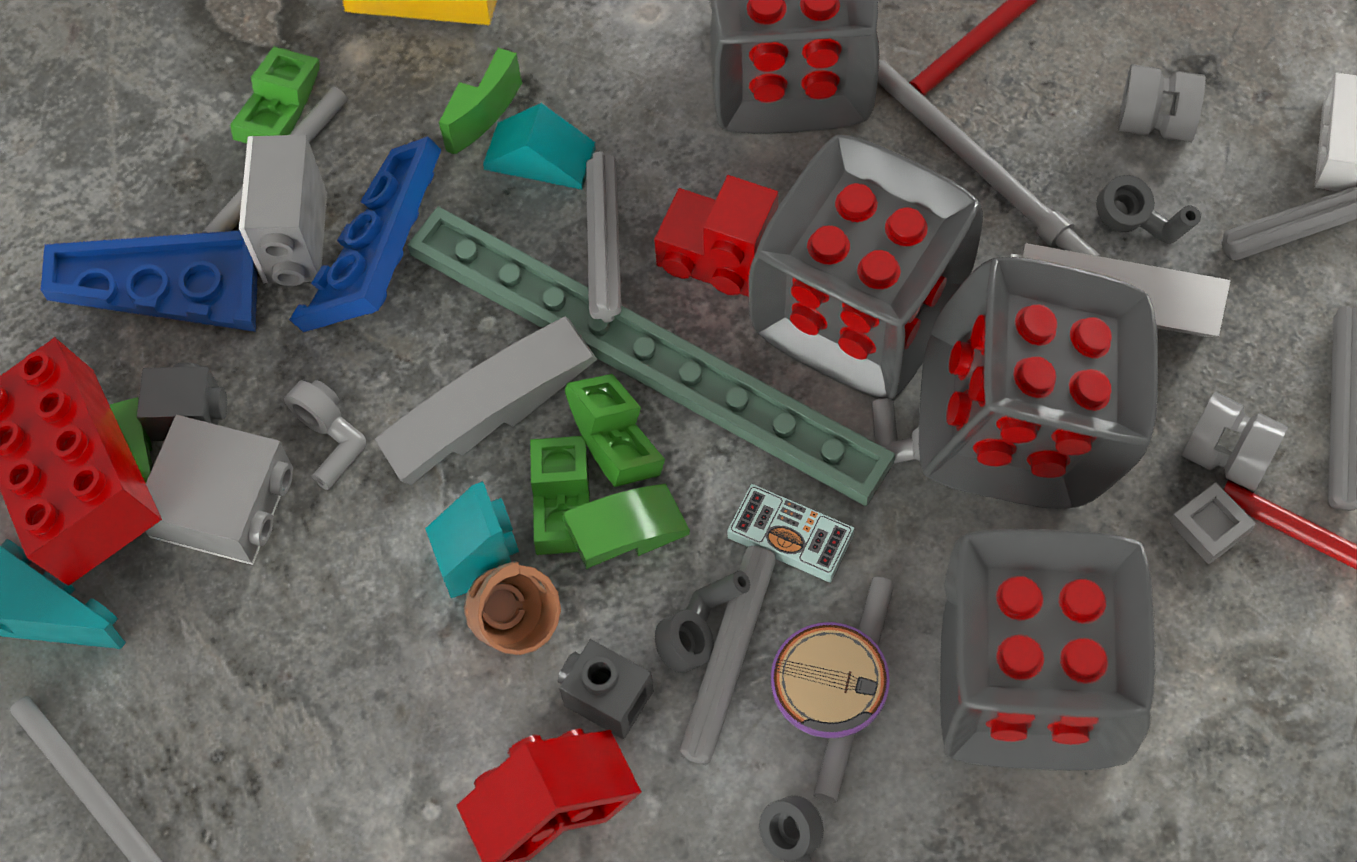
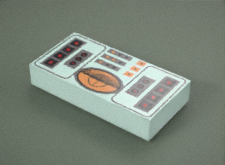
M751 484L727 530L728 539L744 546H758L769 549L775 554V559L831 583L854 536V527Z

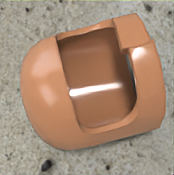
M510 562L487 570L476 578L466 594L464 605L467 625L478 640L498 651L515 655L536 651L548 642L558 626L561 612L558 591L549 577L536 568L519 565L518 562ZM538 581H540L543 584L545 589L538 583Z

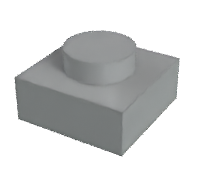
M1216 482L1174 513L1170 524L1208 565L1249 535L1256 525Z

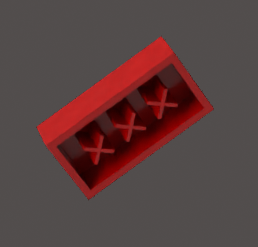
M54 337L0 375V492L26 557L69 586L160 522L162 518L94 370Z

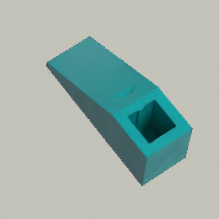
M9 539L2 543L0 546L1 637L121 649L125 645L126 641L113 627L118 618L110 610L93 598H90L85 605L71 596L76 590L72 584L67 586L47 571L41 575L29 566L33 561L26 557L21 547Z

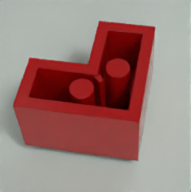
M728 174L716 200L678 188L654 238L657 266L662 267L667 273L677 278L687 279L691 277L712 284L718 291L733 296L741 294L749 297V271L751 263L757 252L760 240L778 209L779 191Z
M578 728L568 731L557 738L542 740L540 735H532L516 742L508 749L509 757L500 766L484 772L474 780L475 788L456 807L482 862L530 861L566 830L606 823L641 794L642 791L611 730L585 733L583 729Z

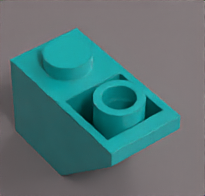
M483 481L467 489L425 528L451 599L467 593L476 578L487 570L510 563V556L519 553L503 500L498 498L491 501Z

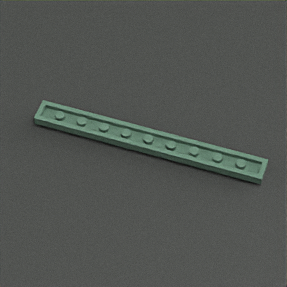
M439 206L436 207L407 244L412 257L541 328L566 316L597 359L864 506L868 505L894 464L895 453L622 305L620 314L615 315L612 322L604 323L602 319H593L589 314L588 287Z

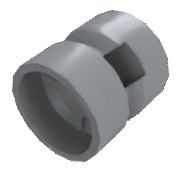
M1131 64L1121 103L1118 131L1148 136L1153 129H1158L1164 139L1192 143L1203 105L1205 75L1175 71L1168 78L1163 77L1160 68ZM1163 93L1173 95L1170 115L1159 114Z
M1214 392L1192 432L1181 457L1208 470L1221 466L1224 468L1226 479L1255 492L1288 426L1261 413L1249 418L1245 416L1244 405ZM1225 428L1241 433L1233 452L1218 444Z

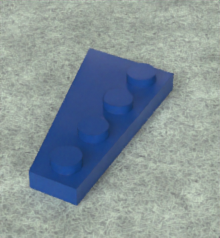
M429 137L391 149L361 199V203L367 207L366 211L359 214L350 224H346L337 239L343 246L342 251L331 268L328 265L321 266L311 284L318 289L317 293L308 307L305 304H298L289 319L301 331L307 332L365 314H372L379 311V308L387 298L386 290L395 267L403 257L402 249L411 226L418 218L420 203L427 186L433 180V170L441 152V149Z
M240 230L44 245L41 292L48 301L256 332L258 270Z

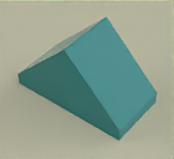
M539 103L497 123L483 162V167L487 171L582 190L586 180V162L593 158L596 144L595 141L543 103Z

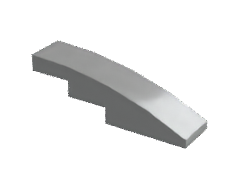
M564 316L513 343L465 372L417 405L378 435L375 441L400 481L412 485L451 452L463 456L504 422L512 427L516 426L594 363L597 358L570 319Z

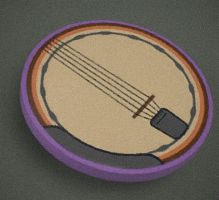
M832 622L817 623L798 630L782 644L772 664L771 690L780 712L795 727L817 737L840 738L861 731L879 715L888 696L890 676L883 653L877 644L865 633L845 624Z

